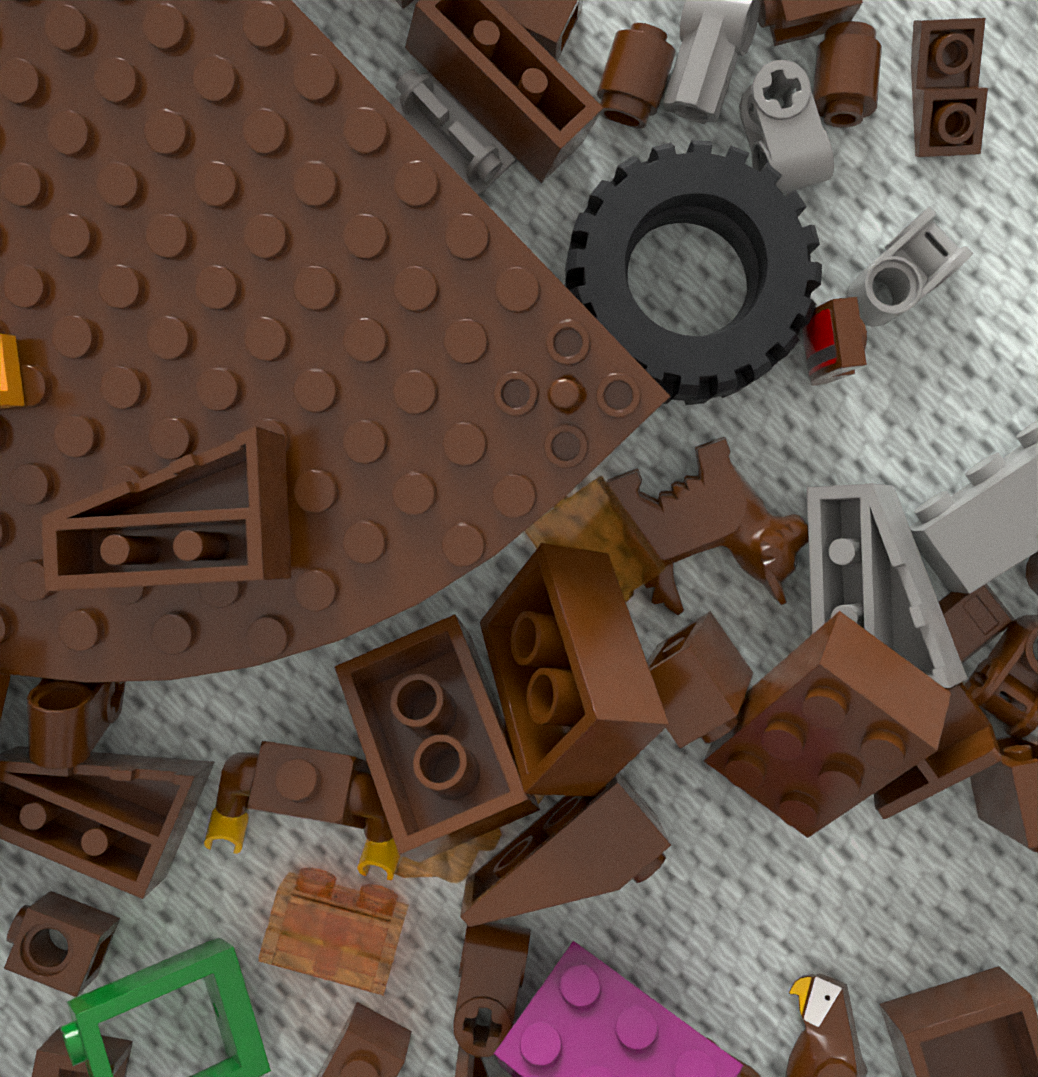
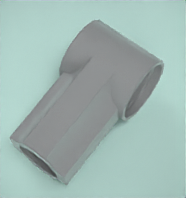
M685 0L680 21V40L682 44L663 100L666 111L701 124L718 121L738 56H744L752 43L759 17L760 0Z

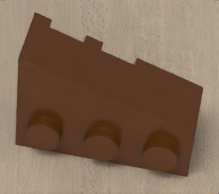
M255 426L234 435L235 439L198 455H186L170 462L169 467L133 482L124 481L41 516L44 591L292 578L285 435Z
M14 747L0 753V839L144 899L166 878L215 762L91 752L90 757L77 766L65 769H47L37 766L30 760L28 747Z

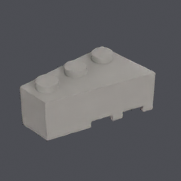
M1038 420L1027 426L1016 436L1021 445L1006 457L1002 458L999 453H995L969 469L965 476L970 483L953 496L947 490L940 492L925 501L914 511L919 521L910 526L917 548L948 591L970 594L1038 552Z
M869 483L807 487L812 634L837 612L841 611L944 688H951L967 680L968 678L894 486Z

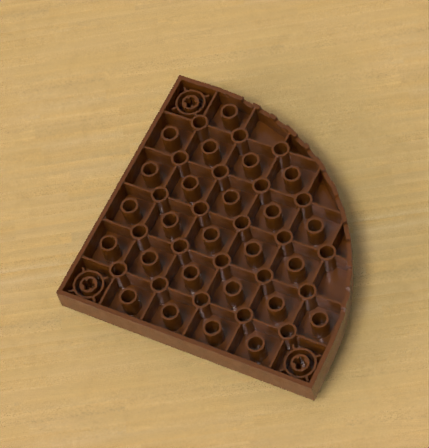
M0 0V334L16 336L25 406L0 409V672L11 675L85 683L166 681L255 667L340 641L420 604L494 557L566 497L670 397L292 0ZM255 426L285 435L292 578L44 591L41 516L124 481L133 482L169 467L170 462L186 455H198L235 439L234 435Z

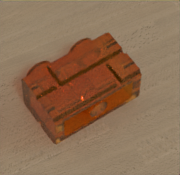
M301 868L298 874L288 872L276 892L258 961L384 996L409 905L397 902V893L383 886L365 884L361 886L360 891L336 885L337 878L333 874L321 869Z

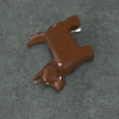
M725 437L696 446L698 476L686 475L684 482L675 481L671 483L672 491H661L658 499L640 491L639 487L642 484V478L638 468L607 480L606 483L614 507L624 516L626 538L633 551L644 564V586L646 588H653L651 603L654 605L663 603L664 607L676 615L683 613L684 608L675 581L674 563L719 546L726 547L739 567L747 575L764 585L773 598L781 605L787 603L781 582L796 570L798 563L797 554L809 542L808 524L799 515L772 516L766 510L762 499L731 462L729 457L731 450Z

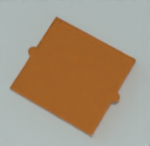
M602 475L571 497H564L554 506V509L539 518L525 530V533L536 548L541 543L608 553L625 602L634 596L635 589L667 569Z

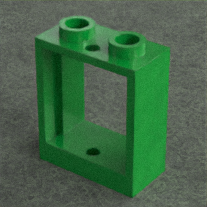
M221 938L207 941L67 1001L72 1022L61 1026V1032L72 1066L74 1067L85 1062L89 1077H113L98 1024L204 978L228 1058L189 1077H260L270 1072V1065L234 946Z

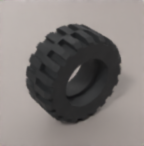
M691 140L686 153L676 154L675 146L670 142L652 147L648 160L641 163L639 158L632 156L617 166L612 181L601 180L589 195L587 208L584 213H579L572 230L566 259L564 286L670 395L663 404H668L671 400H683L685 405L704 404L712 398L721 396L723 399L742 390L772 370L775 364L791 352L800 341L797 336L798 333L810 323L817 305L810 297L811 293L821 285L822 264L811 262L810 254L820 245L815 225L802 227L798 219L807 206L796 190L785 196L777 188L776 184L782 177V174L768 163H766L761 172L745 164L749 152L734 146H730L726 156L711 154V141ZM675 223L695 224L712 230L732 246L744 268L747 293L739 313L729 324L716 332L704 336L682 335L659 326L640 309L629 289L628 265L636 245L651 230Z

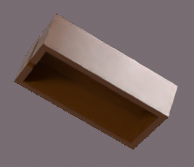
M1000 966L879 1004L902 1077H1038V1015L1032 996Z

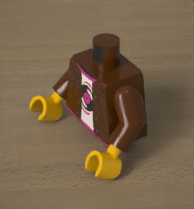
M262 741L259 754L239 752L230 756L225 762L221 772L216 805L211 812L204 840V846L207 849L211 850L213 840L224 839L235 845L233 854L240 853L249 817L246 813L248 809L364 829L367 839L357 870L361 875L367 876L370 866L375 865L387 872V880L391 881L393 879L400 855L367 761L340 753Z

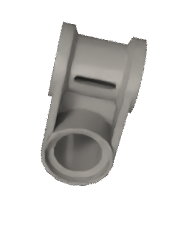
M774 60L764 65L755 76L753 83L742 95L739 104L740 118L752 153L753 169L761 172L766 163H768L782 174L776 186L783 194L830 180L834 171L833 151L828 135L822 127L811 91L810 80L806 72L799 65L788 60ZM768 90L769 96L772 99L766 101L764 94ZM778 98H782L785 103L782 108L777 101Z
M930 206L884 247L886 250L860 273L849 286L846 298L857 297L860 318L865 325L871 327L885 325L911 309L926 294L949 278L973 255V252L967 246L959 248L933 221L936 212ZM874 280L883 282L889 287L893 297L892 306L883 304L876 298L872 286Z

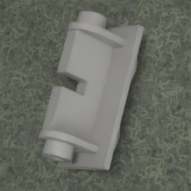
M410 69L398 80L396 89L401 95L391 105L478 196L517 160L428 70L419 75L414 69Z

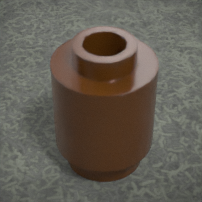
M846 21L834 24L825 31L824 40L817 47L813 97L819 116L824 117V122L830 126L839 128L856 126L863 121V118L870 116L877 109L882 45L876 39V29L867 23Z
M634 23L630 29L616 32L597 90V96L601 100L600 105L603 107L600 113L603 118L641 129L646 127L648 117L657 113L676 54L674 47L666 42L667 34L660 28L646 23Z

